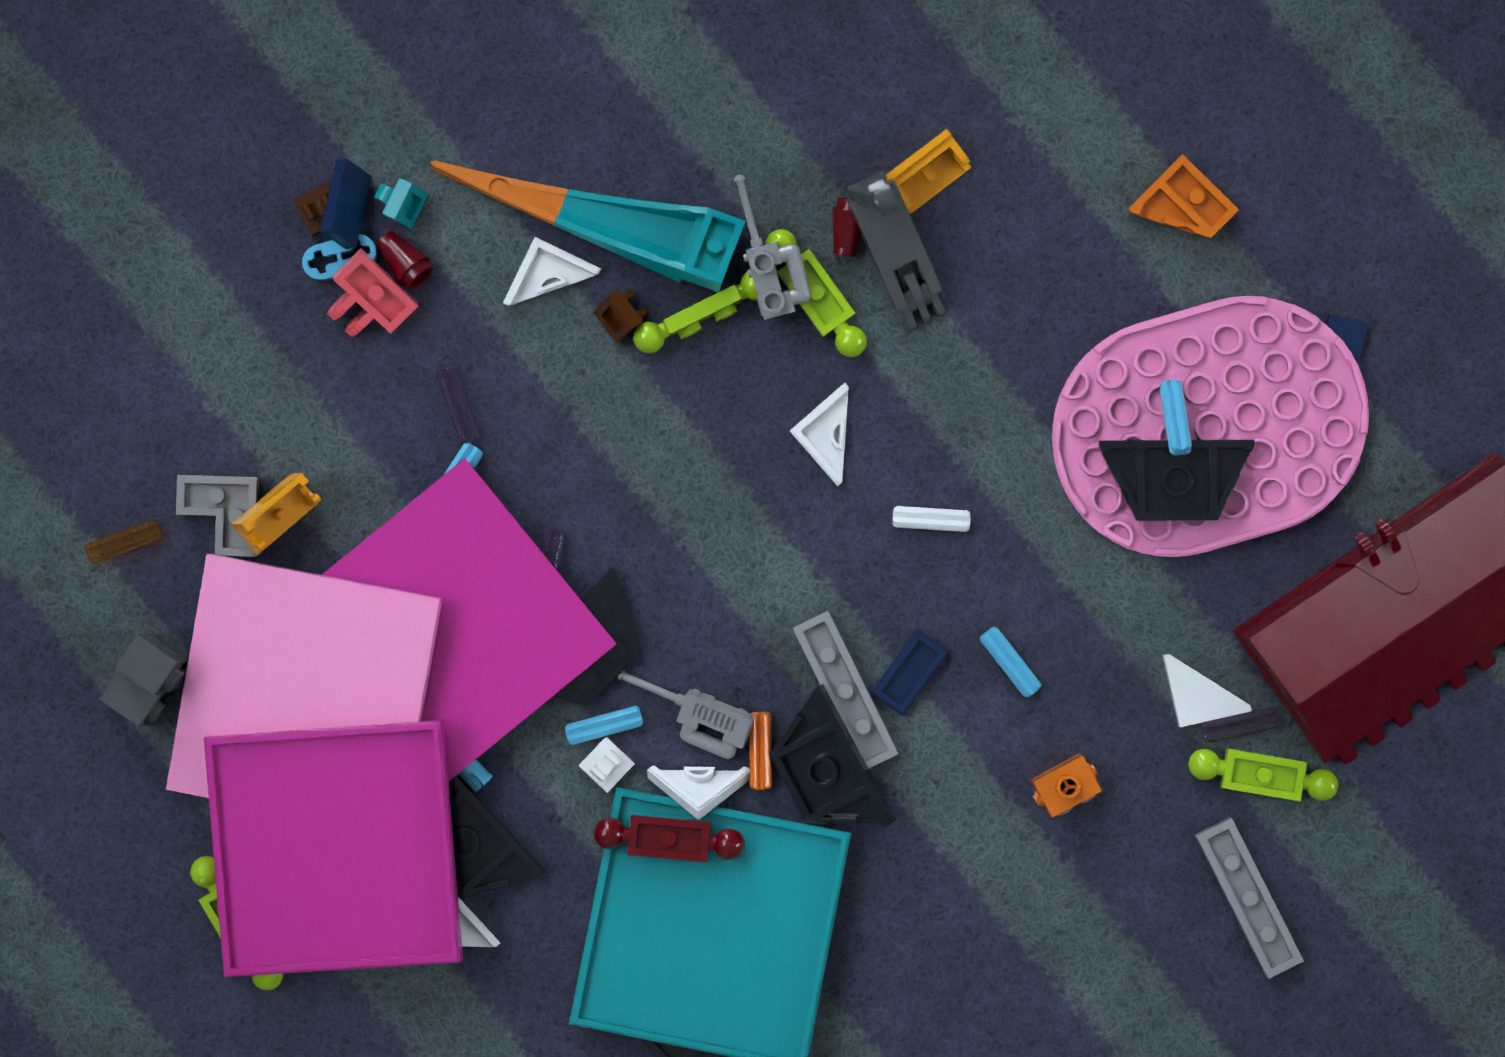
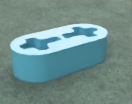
M359 234L358 242L364 248H370L368 255L376 262L378 249L375 243L369 237ZM333 240L309 247L302 258L304 271L312 279L318 281L331 280L333 275L349 260H343L342 254L352 252L354 248L345 249ZM322 252L326 258L337 256L338 261L327 264L326 272L323 274L317 268H311L310 262L316 260V253Z

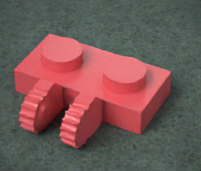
M360 248L333 275V280L346 293L331 306L327 315L332 320H336L343 316L357 302L364 310L360 311L347 324L345 332L348 335L354 337L373 319L391 334L419 306L418 302Z

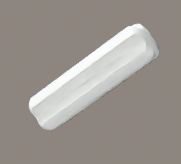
M896 506L893 509L892 524L896 528L966 532L970 528L971 515L967 510Z

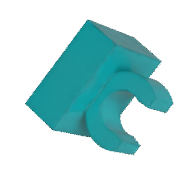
M399 178L394 189L381 183L374 198L386 204L382 212L383 215L402 226L412 229L428 193L414 184Z

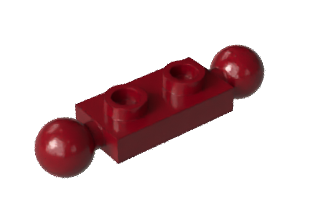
M631 815L630 827H624L621 821L616 818L607 817L600 820L594 828V839L600 847L615 849L622 843H628L627 855L708 863L709 851H715L724 860H734L740 857L745 849L744 837L738 830L726 828L719 831L716 835H711V822Z

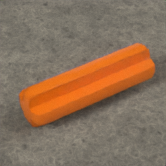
M753 712L750 714L756 717L749 734L750 787L754 790H768L773 785L772 759L769 755L772 751V715L769 712Z

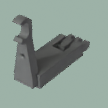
M881 171L846 187L850 194V198L846 199L852 215L891 303L897 311H901L909 330L917 327L916 320L912 315V312L918 310L924 324L932 320L926 307L931 303L938 317L946 314L937 293L942 291V287L896 182L892 179L888 180L886 173ZM902 285H908L909 289L904 291Z

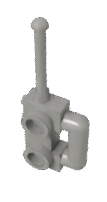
M737 175L734 178V182L737 183L752 239L750 240L752 248L746 249V254L743 257L745 262H749L750 270L747 271L749 278L753 277L761 316L766 320L795 312V305L805 303L811 298V290L800 249L795 244L779 247L777 241L763 245L762 238H759L744 179L746 178L743 175ZM787 262L794 288L782 291L776 269L777 264Z
M622 670L617 675L619 681L623 680L674 701L676 705L680 706L681 709L676 722L683 724L680 738L684 742L724 759H731L734 757L737 747L742 749L745 746L756 716L744 709L735 708L718 701L714 696L700 693L697 689H689L685 695L675 694L627 674L625 670ZM702 724L724 733L723 739L720 740L698 730V727Z

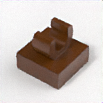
M329 182L293 200L312 236L321 233L331 186Z
M618 289L609 295L593 312L616 343L630 335L643 321L642 318L648 312L646 307L635 311L628 302L635 295L633 290H628L622 294Z

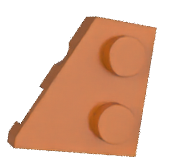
M1182 154L1127 211L1132 215L1211 239L1239 209Z

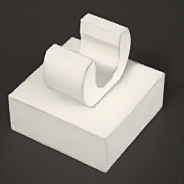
M606 736L578 766L608 793L635 763Z

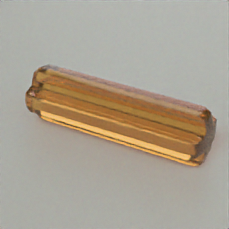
M152 519L87 543L85 545V552L89 561L92 564H97L159 541L163 538V531L159 522Z

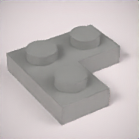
M177 475L176 515L216 516L215 554L221 556L257 557L231 524L259 501V477Z

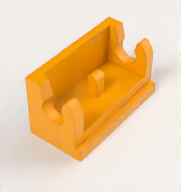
M946 129L886 175L888 180L892 179L896 182L908 212L912 214L971 169L967 155L951 136L948 129Z
M303 473L288 475L231 524L255 555H259L321 501V497L318 494H313L307 488L306 484L309 481Z

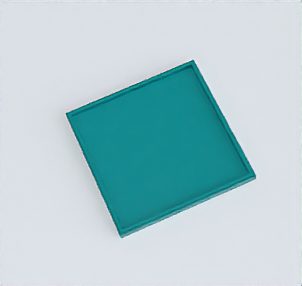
M616 787L610 817L621 821L624 827H630L631 815L711 822V835H716L719 831L726 828L738 830L744 837L745 849L741 856L734 860H724L715 851H709L708 863L627 855L628 843H622L615 849H604L569 1024L729 1057H808L851 833L721 807H715L698 820L670 797Z

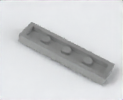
M825 611L793 627L792 629L819 684H824L868 769L897 755L898 752L829 611Z
M1228 817L1195 834L1194 836L1266 978L1270 979L1304 962L1233 819Z

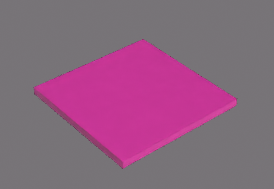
M466 458L322 574L443 598L421 721L443 719L448 782L617 645Z
M443 719L204 737L224 977L460 963L463 961Z

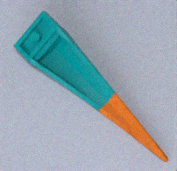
M430 162L432 170L679 283L683 279L716 292L720 291L745 225V220L708 207L660 203L570 190L499 176L444 162Z

